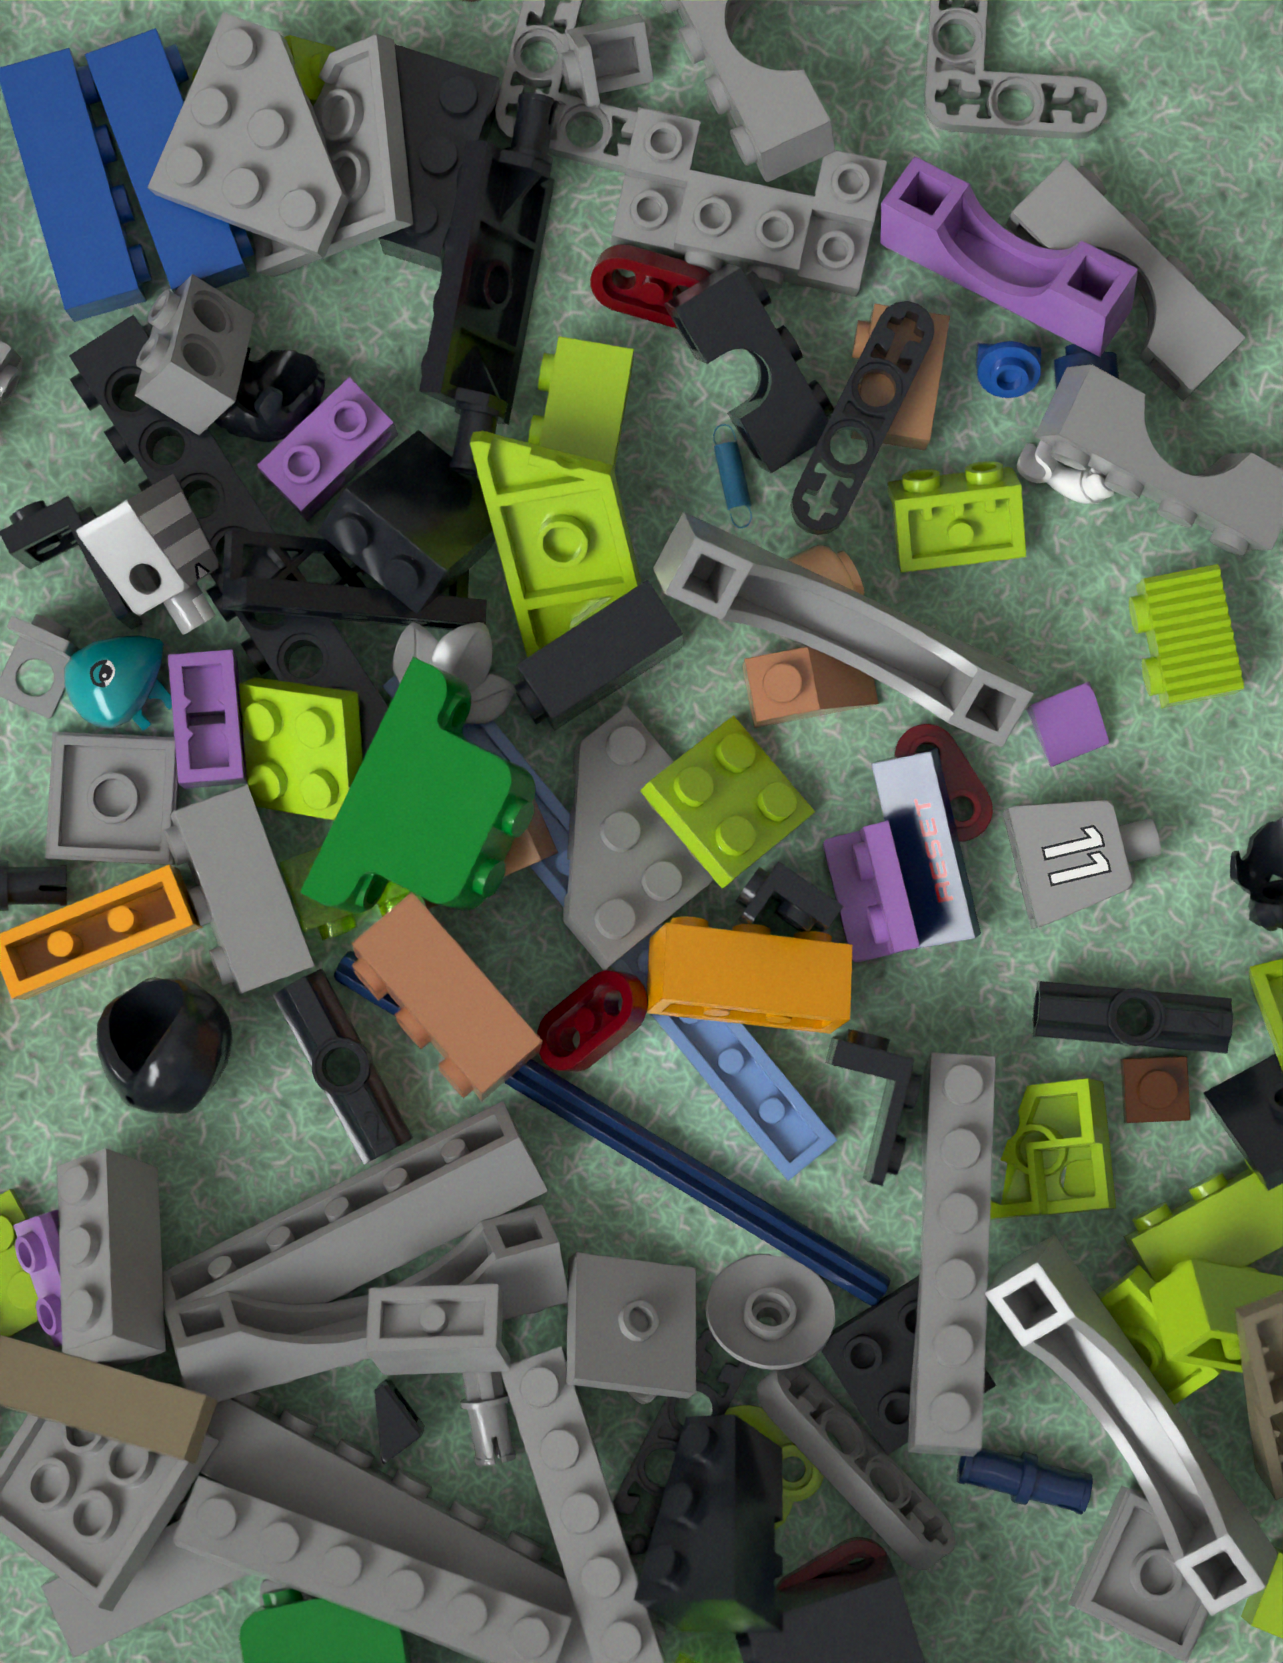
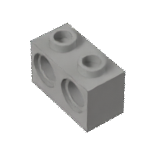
M193 274L174 293L170 290H165L157 298L148 315V323L152 324L153 327L150 338L141 349L137 358L136 365L142 370L135 396L200 435L236 401L255 314Z

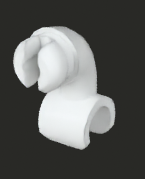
M1042 440L1037 448L1032 443L1026 444L1018 459L1017 471L1022 477L1033 483L1046 482L1051 488L1073 501L1084 504H1098L1114 494L1113 490L1104 485L1107 477L1105 474L1091 467H1087L1086 470H1078L1060 464L1058 460L1050 455L1053 446Z

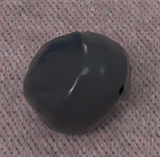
M152 977L145 979L108 1003L97 1022L96 1047L102 1069L108 1081L126 1105L143 1111L171 1114L190 1112L215 1085L229 1061L233 1039L228 1015L215 997L199 985L184 978L172 977L162 979Z

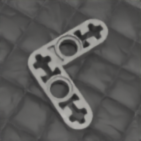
M523 0L496 103L495 118L499 133L507 142H512L515 126L514 118L506 114L508 110H518L519 94L525 93L524 85L512 86L515 78L532 87H551L549 94H545L539 89L535 91V93L552 97L559 102L558 110L555 112L548 154L625 173L630 146L618 143L617 156L606 154L612 143L613 122L624 124L621 129V137L632 140L637 112L602 103L587 108L582 98L560 93L564 79L560 54L570 51L566 30L577 28L582 9V0H571L570 3L560 2L558 4L554 17V27H566L564 34H560L556 30L544 25L528 26L530 19H534L540 24L543 23L546 11L545 0ZM537 41L550 44L557 53L555 65L550 70L542 73L528 70L521 60L524 49L529 44ZM581 116L596 119L603 130L600 141L589 148H580L573 145L566 134L569 124Z
M929 0L923 104L925 114L932 124L939 129L950 132L1059 139H1082L1097 131L1105 118L1108 107L1106 95L1098 84L1083 77L984 71L988 0H964L963 8L957 7L942 11L939 10V3L951 7L953 0ZM975 5L977 6V13L964 8ZM951 24H959L966 27L973 36L974 44L970 51L962 55H952L943 50L939 44L938 34L944 27ZM953 85L959 87L958 93L960 97L979 99L981 94L980 86L991 87L986 103L988 119L977 118L980 105L976 104L961 105L958 115L946 114V105L936 102L935 97L944 96L947 86ZM1016 89L1028 95L1033 109L1027 118L1020 121H1012L1000 113L997 100L1007 90ZM1043 90L1053 91L1050 104H1069L1072 95L1078 93L1083 95L1084 105L1094 107L1095 112L1086 114L1083 123L1072 122V114L1067 110L1052 109L1049 115L1050 123L1039 121L1045 104Z

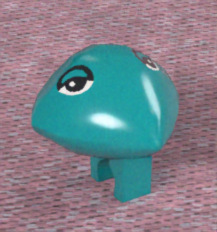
M140 635L117 636L94 641L73 653L64 667V685L68 698L76 711L84 720L96 727L116 728L130 722L132 719L143 731L148 728L151 723L142 712V707L148 698L161 699L168 710L172 708L171 694L157 678L162 663L164 643L160 639Z

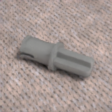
M501 1372L462 1373L466 1398L462 1399L460 1404L461 1409L468 1410L475 1450V1465H496L492 1438L496 1458H500L501 1463L514 1460L516 1454L515 1450H513L506 1403L510 1402L507 1391L503 1389Z

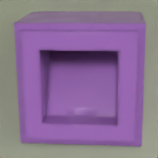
M1090 681L1034 703L1026 709L1050 767L1110 743Z

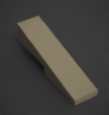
M1283 1290L1235 1309L1255 1470L1275 1500L1283 1498Z
M0 1335V1406L87 1431L112 1441L196 1464L218 1402L217 1399Z

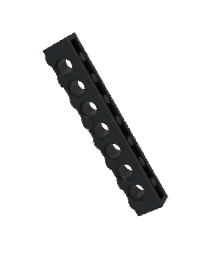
M133 314L69 355L79 371L78 374L70 378L71 383L90 411L100 405L113 423V426L104 431L107 439L124 464L135 458L147 476V479L138 484L141 491L174 474L187 501L195 491L202 488H209L218 492L219 502L216 510L207 517L197 518L218 560V568L210 573L216 584L206 590L226 622H229L236 616L241 621L250 638L240 644L260 675L272 669L279 681L358 692L362 757L364 760L388 710V706L333 621L324 618L285 615L281 621L266 625L256 620L255 612L222 609L224 568L221 565V555L224 550L225 531L235 529L276 533L208 428L198 435L149 404L133 412L120 409L119 398L123 390L139 382L142 369L136 365L141 349L149 339ZM167 436L182 438L184 440V451L176 462L168 465L154 462L153 450L159 440ZM253 547V558L250 564L243 569V577L270 579L280 569L263 548ZM282 550L289 560L292 559L287 551ZM303 646H313L322 653V665L319 671L308 678L295 677L289 669L291 655Z

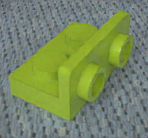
M982 461L966 466L965 472L940 475V472L934 469H917L904 473L902 480L887 483L888 496L893 506L897 564L901 573L1026 557L1022 486L1012 467H1003L1002 463L995 461Z

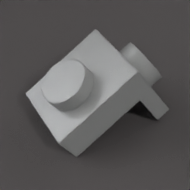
M640 14L566 30L570 51L560 54L564 81L568 91L576 90L587 108L600 105V93L654 82L645 21Z

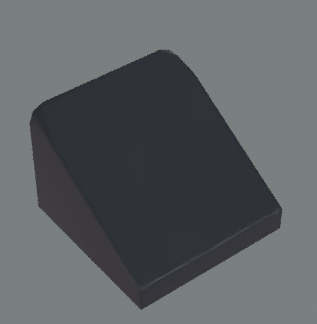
M387 1379L381 1382L374 1390L380 1453L383 1465L419 1439L425 1427L392 1380L388 1381Z

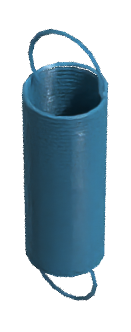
M721 424L714 430L713 441L716 445L714 446L725 502L727 510L746 505L750 511V521L744 527L737 526L730 513L733 524L738 528H745L751 522L752 512L749 507L752 504L739 445L733 429L727 424ZM720 426H728L732 430L736 442L717 445L714 440L715 431Z

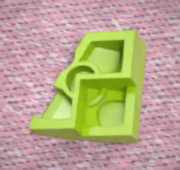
M1086 1078L1027 1085L1018 1109L1019 1125L1015 1135L1007 1140L1000 1159L1007 1163L1002 1201L998 1203L991 1200L990 1220L1117 1209L1104 1082ZM1066 1167V1174L1063 1187L1061 1183V1174Z

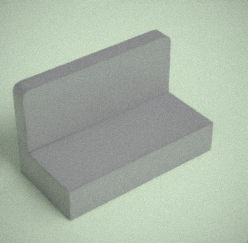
M499 1284L369 1288L366 1352L381 1373L385 1375L510 1371V1355L502 1344L504 1292Z

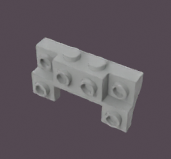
M638 108L611 236V245H631L684 260L688 264L706 269L710 274H713L727 264L741 267L744 273L753 270L764 287L769 289L782 288L783 282L857 297L887 161L835 150L823 156L815 195L810 196L691 170L701 121Z

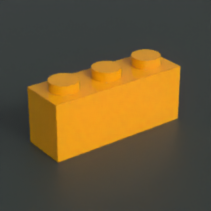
M167 865L0 933V970L11 998L26 1000L203 927L199 926L187 895V887L179 868Z
M676 917L671 919L670 923H665L649 938L647 1013L831 1034L850 1020L853 945L834 943L830 934L817 931L798 932L792 938L770 935L771 930L769 927L758 924H740L733 926L732 930L709 928V922L702 918Z

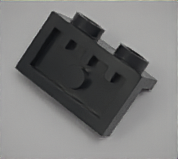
M780 862L776 864L771 873L758 867L735 901L745 908L738 921L751 925L768 899L772 897L780 903L774 913L800 932H809L813 926L821 932L825 931L843 908V905Z

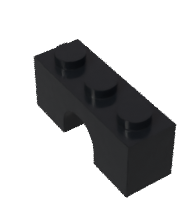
M727 264L669 300L664 306L695 359L708 364L724 353L735 349H745L754 358L758 369L756 388L745 402L727 414L758 466L773 473L817 445L829 421L827 416L833 413L834 408L820 384L816 380L807 383L796 362L803 358V354L792 334L784 325L777 329L775 328L764 308L771 304V298L759 277L753 270L744 274L741 267Z

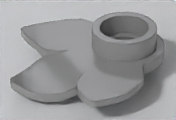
M415 622L410 623L402 632L393 656V670L399 682H401L412 657H416L462 679L468 685L472 701L465 724H487L504 713L514 696L515 688L513 686L515 685L498 675L489 674L492 665L493 646L488 628L484 623L477 622L460 626L444 635L439 642L427 629Z

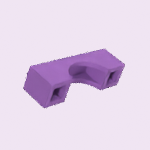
M915 156L881 203V245L1101 357L1132 310L1137 268L1082 240L1071 248L1054 250L1039 247L1020 239L998 224L984 210L969 183Z

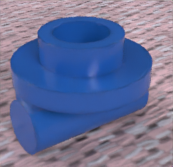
M1005 341L997 344L977 343L976 368L979 383L988 393L1001 398H1015L1028 393L1037 385L1040 379L1041 347L1028 346L1015 341Z

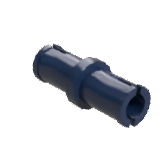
M984 1447L974 1456H960L956 1476L957 1482L960 1484L966 1483L1011 1495V1501L1014 1503L1026 1505L1029 1500L1071 1510L1080 1515L1085 1512L1088 1506L1093 1484L1091 1473H1080L1038 1462L1037 1454L1024 1451L1018 1457Z

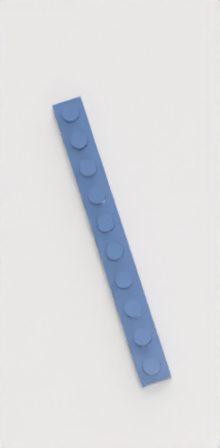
M393 676L382 685L392 699L400 682L396 676ZM494 721L487 724H464L463 735L467 740L525 768L532 775L536 788L534 798L558 853L530 865V867L564 908V898L568 893L570 860L567 859L569 812ZM661 925L611 965L615 971L628 972L635 975L644 985L646 993L649 938L662 927ZM651 1014L787 1181L837 1141L836 1137L743 1024Z

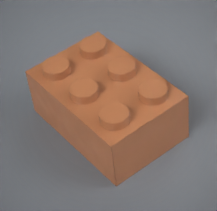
M413 892L351 943L358 958L351 965L355 970V975L378 1001L388 993L398 1004L401 1010L395 1014L397 1023L420 1049L431 1042L444 1057L438 1064V1070L462 1098H465L473 1091L483 1101L540 1052L542 1040Z

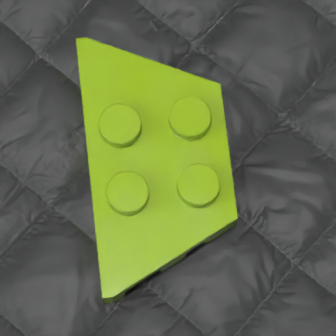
M477 431L472 434L470 446L528 658L641 584V577L613 465L490 432Z

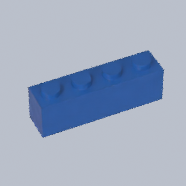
M155 28L84 54L173 293L192 274L215 289L248 277L249 273L243 259L255 254L245 229L159 197L147 188L184 104V98L178 84L190 80L177 45L173 44L164 47Z
M70 48L0 67L1 89L65 311L76 322L145 302L146 297L142 283L152 281V275L142 244L131 246L125 223L135 221V216L125 185L113 186L107 164L118 161L107 124L97 127L90 104L100 102L101 99L89 66L79 67Z

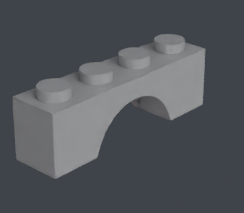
M660 0L667 14L677 10L685 26L679 28L678 33L684 49L693 64L703 60L711 75L704 79L707 92L719 115L727 111L730 112L737 128L730 130L735 147L746 166L756 162L765 182L768 183L835 151L831 120L804 69L782 71L759 66L745 58L732 44V35L739 19L756 0Z
M1065 159L1012 210L1006 226L1020 239L1039 247L1063 250L1075 246L1082 240L1137 268L1136 287L1144 299L1148 314L1147 336L1139 358L1184 401L1246 339L1238 330L1241 327V323L1233 311L1217 299L1210 302L1193 285L1196 282V278L1180 259L1173 255L1165 258L1148 241L1151 238V233L1136 215L1128 210L1121 214L1104 197L1107 193L1106 188L1092 171L1084 166L1076 169Z
M1092 364L1066 368L1034 436L1053 446L1050 455L1054 459L1078 470H1086L1087 466L1094 468L1107 476L1104 485L1111 490L1132 499H1139L1142 494L1160 504L1157 510L1160 516L1180 526L1191 528L1195 523L1212 532L1209 541L1229 553L1244 556L1247 550L1273 549L1283 527V469L1249 452L1224 454L1213 465L1198 474L1189 475L1170 466L1158 454L1149 438L1144 416L1145 393Z

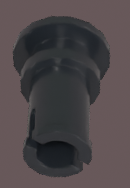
M0 861V911H9V905L60 904V906H67V887L41 886L66 885L67 865H60V867H9V861Z

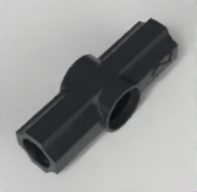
M323 969L306 975L273 994L276 1003L312 1068L314 1080L324 1090L363 1165L413 1139L410 1130L373 1063L371 1053L362 1043ZM340 1048H347L353 1051L360 1062V1072L357 1078L348 1085H339L333 1082L326 1070L330 1054Z
M1038 981L1033 1006V1037L1227 1054L1232 1037V998L1148 991L1141 988L1125 989ZM1128 999L1141 1003L1147 1012L1146 1026L1135 1036L1126 1034L1117 1023L1116 1015L1118 1008Z

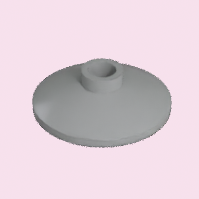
M757 1254L741 1258L728 1265L719 1273L709 1290L706 1316L714 1338L731 1356L757 1368L779 1370L799 1366L821 1352L833 1331L835 1305L827 1285L813 1270L786 1256ZM763 1317H771L778 1325L768 1326L758 1320Z

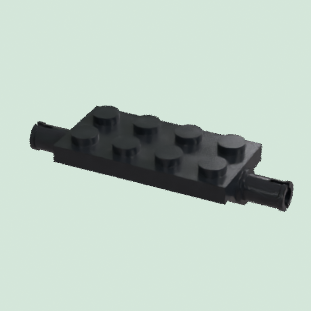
M527 92L519 94V105L511 147L501 149L489 141H466L463 162L457 173V194L451 226L445 236L446 252L439 289L435 293L433 300L434 316L427 352L424 354L421 363L422 379L419 392L454 407L455 412L460 415L449 469L470 476L479 477L470 446L473 432L486 431L495 434L497 424L509 425L555 182L554 179L550 178L553 158L548 155L555 112L558 110L559 102L552 97L538 93Z

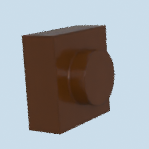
M1187 1056L1121 1059L1124 1123L1190 1120Z

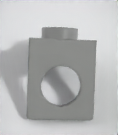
M38 614L35 615L31 624L11 616L7 628L19 635V638L0 676V697L50 719L65 690L64 667L72 654L80 650V648L67 640L71 630L57 622ZM28 660H43L49 664L53 671V684L41 696H28L17 685V672L20 666Z

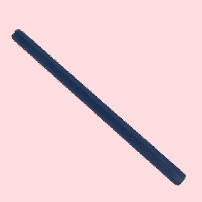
M348 951L335 969V980L395 1016L401 1008L388 993L379 1001L372 995L355 975V970L351 966L358 960L355 952ZM530 1059L504 1082L868 1305H877L885 1295L891 1281L886 1274L534 1060Z

